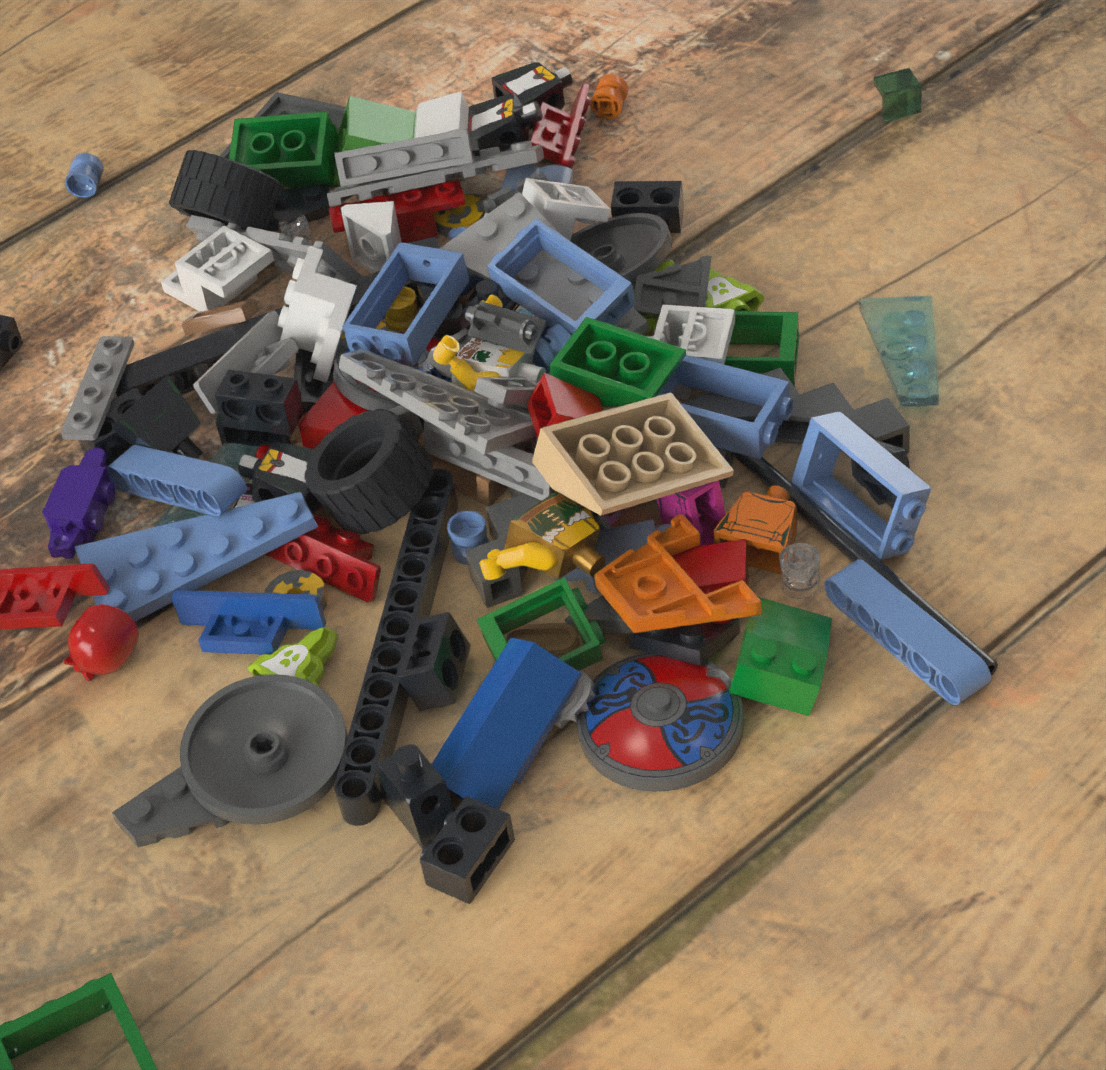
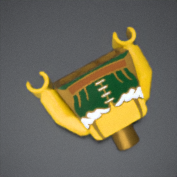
M556 491L510 520L504 549L501 551L499 549L491 550L487 555L488 559H482L479 564L483 576L487 580L498 579L505 575L506 569L518 566L535 568L553 578L561 579L577 567L590 577H593L603 568L606 558L595 550L600 527L596 523L591 510L586 507L580 508L572 499Z

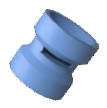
M80 153L74 157L65 179V186L72 195L88 198L95 194L98 181L104 171L101 160L89 153Z
M556 324L548 329L547 335L544 338H540L533 355L535 365L545 368L546 374L550 373V363L571 337L562 325Z
M462 511L452 516L447 523L452 555L457 562L468 565L466 550L489 542L486 535L485 519L478 512Z

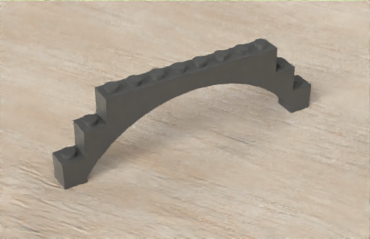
M781 368L762 374L789 381L790 398L794 401L792 414L787 421L783 420L780 425L775 443L803 444L812 417L841 412L874 440L905 449L906 454L909 453L910 425L889 398L854 410L834 382L799 394ZM711 392L682 402V404L749 422H754L763 408L760 405ZM510 487L509 492L512 498L485 507L493 541L466 550L470 577L487 608L523 595L521 583L528 570L526 566H518L506 569L505 575L498 579L487 580L484 578L479 564L482 559H488L487 555L491 550L499 549L501 551L504 549L510 520L541 501Z

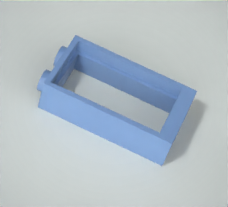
M536 218L527 227L521 229L515 239L503 251L498 252L487 266L491 280L497 283L499 291L536 317L546 320V324L549 326L562 325L571 336L585 317L614 326L636 304L630 281ZM542 249L605 291L576 321L513 279Z
M400 242L342 326L349 351L364 349L395 362L414 366L469 282L463 253ZM408 280L436 284V287L405 334L376 329Z
M689 355L685 356L657 395L672 393L676 386L681 384L763 406L755 421L749 422L680 403L715 447L758 459L761 458L768 445L772 446L775 443L779 427L783 420L787 421L790 418L794 405L793 399L790 398L789 381Z
M841 412L811 418L791 481L880 560L909 553L910 548L914 544V537L921 517L926 510V503L932 489ZM840 449L897 496L888 524L832 476Z

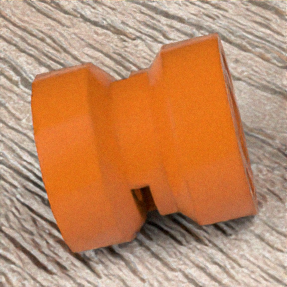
M614 74L604 75L600 78L590 103L592 111L597 116L603 119H614L619 116L623 102L628 94L626 81Z

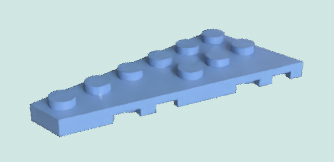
M298 492L228 509L220 516L207 514L74 547L80 563L96 565L110 587L107 595L93 596L96 605L104 604L117 607L126 612L134 621H137L172 603L171 596L175 590L195 591L315 529L318 525L302 493Z

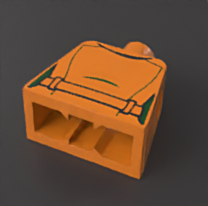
M771 486L766 495L749 491L744 492L713 531L714 544L745 539L749 567L786 575L797 533V506L794 502L789 501L790 495L788 491L780 486Z

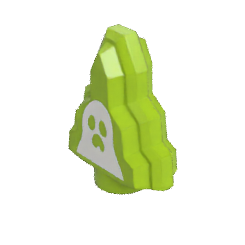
M710 268L705 301L706 308L735 309V311L758 310L764 301V295L754 286L742 284L732 277H723L719 272Z
M328 627L319 628L310 632L297 644L283 645L271 655L262 654L248 666V670L253 676L269 674L294 676L307 680L319 687L318 683L325 675L323 664L333 655L338 634Z

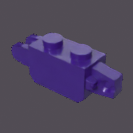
M93 447V449L86 451L79 465H69L63 468L42 511L51 534L48 543L51 557L73 559L76 554L74 546L93 542L97 532L103 528L105 513L109 504H112L115 499V485L109 479L106 470L108 465H105L107 456L102 448Z

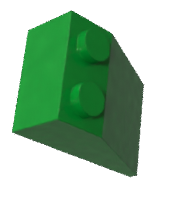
M328 111L234 119L229 159L277 179L283 187L298 188L311 184H329L330 188H332L335 167L334 153L337 150L338 133Z
M585 317L550 363L551 376L596 395L600 399L602 407L623 406L656 397L685 358L686 349Z
M758 597L762 601V613L756 616H749L747 619L729 693L809 716L822 683L828 656L832 618Z

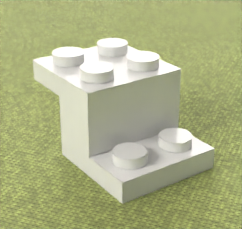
M530 178L525 179L522 195L569 241L575 220L589 225H593L595 221L608 222L611 209L589 187Z
M223 226L175 262L177 270L161 281L163 291L198 311L225 306L258 280L257 273L274 261L272 250Z
M309 246L305 259H297L292 278L297 279V282L289 281L284 297L285 304H288L289 307L283 306L277 326L283 328L280 341L292 337L298 348L313 352L310 362L317 364L313 378L327 382L343 335L342 326L347 320L357 285L317 273L323 250Z
M662 305L654 336L647 337L686 349V355L724 365L735 324V309ZM678 384L672 394L676 399L689 400L692 387Z

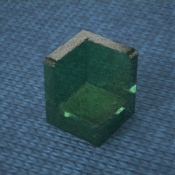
M910 68L873 78V84L882 96V117L885 121L921 113L922 85Z

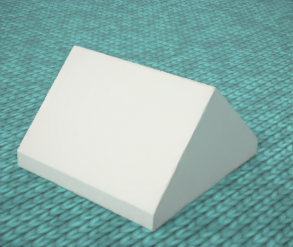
M462 91L419 103L416 108L414 138L468 129L469 107Z
M394 201L343 206L341 213L352 261L370 273L380 271L401 242Z

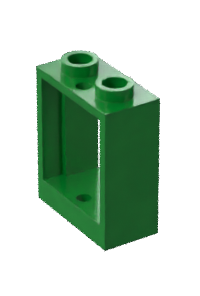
M735 311V324L729 344L780 345L779 357L726 356L724 365L758 374L781 368L795 387L799 348L798 312Z
M565 577L476 619L495 662L507 645L503 637L504 634L562 606L565 607L584 645L559 657L560 660L580 671L603 660L600 645L606 641L597 622L594 620L589 623L583 611L587 610L588 607L579 588L571 590Z

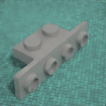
M276 311L268 312L194 383L195 390L211 414L219 412L215 393L228 370L274 375L290 365L289 359L299 348L292 337L280 341L283 328L277 326L279 315Z
M100 337L61 430L64 440H96L98 438L135 345L133 337Z

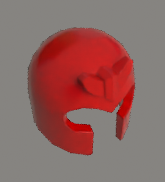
M100 604L88 607L69 633L67 643L70 656L63 660L64 664L74 666L75 672H81L86 681H91L94 674L107 675L118 671L124 666L137 645L139 631L135 621L126 612L114 606Z

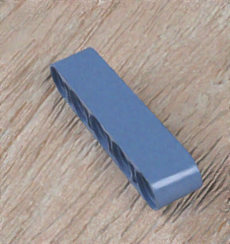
M139 445L130 447L106 468L110 481L124 493L213 516H220L247 491L243 478L229 466Z
M857 559L825 580L824 588L826 594L840 611L950 704H960L991 682L989 668L979 655L863 560Z

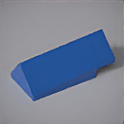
M511 637L431 763L445 781L448 792L462 800L468 796L499 809L514 781L520 784L582 674L536 643Z

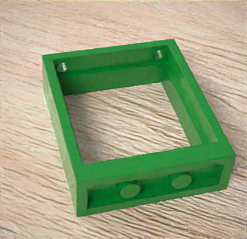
M112 973L90 980L82 987L58 999L47 1001L41 1007L0 1025V1070H15L11 1059L113 1010L141 1070H157Z

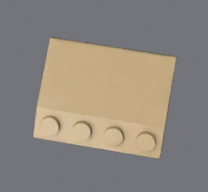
M672 393L543 427L540 430L532 463L552 489L600 516L728 478L734 473L733 468Z

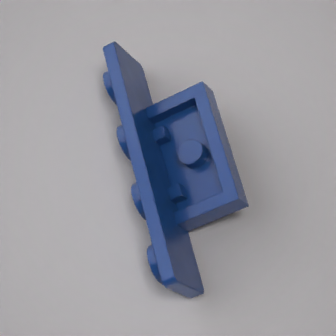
M175 590L171 596L181 624L206 626L198 640L202 652L271 655L278 650L288 629L317 630L322 627L324 628L326 625V619L317 595Z

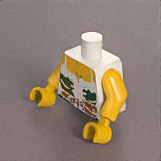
M490 295L486 301L482 300L499 307L503 306L501 300L495 295ZM445 335L433 352L434 360L441 365L449 364L451 366L452 383L472 391L475 390L478 377H525L538 383L543 373H546L545 368L533 365V355L474 337L460 349V345L454 337Z

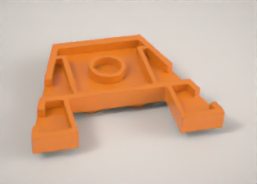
M679 514L671 519V526L662 533L656 530L647 536V543L637 551L629 549L595 574L596 588L633 633L756 616L762 613V601L743 580L704 594L672 558L673 555L700 545V533L683 514Z

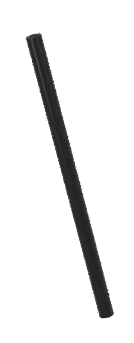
M733 452V456L768 488L780 486L786 489L790 495L789 501L794 502L797 506V513L849 560L854 562L859 559L870 565L979 655L988 666L991 676L994 674L998 667V663L766 459L762 456L758 459Z

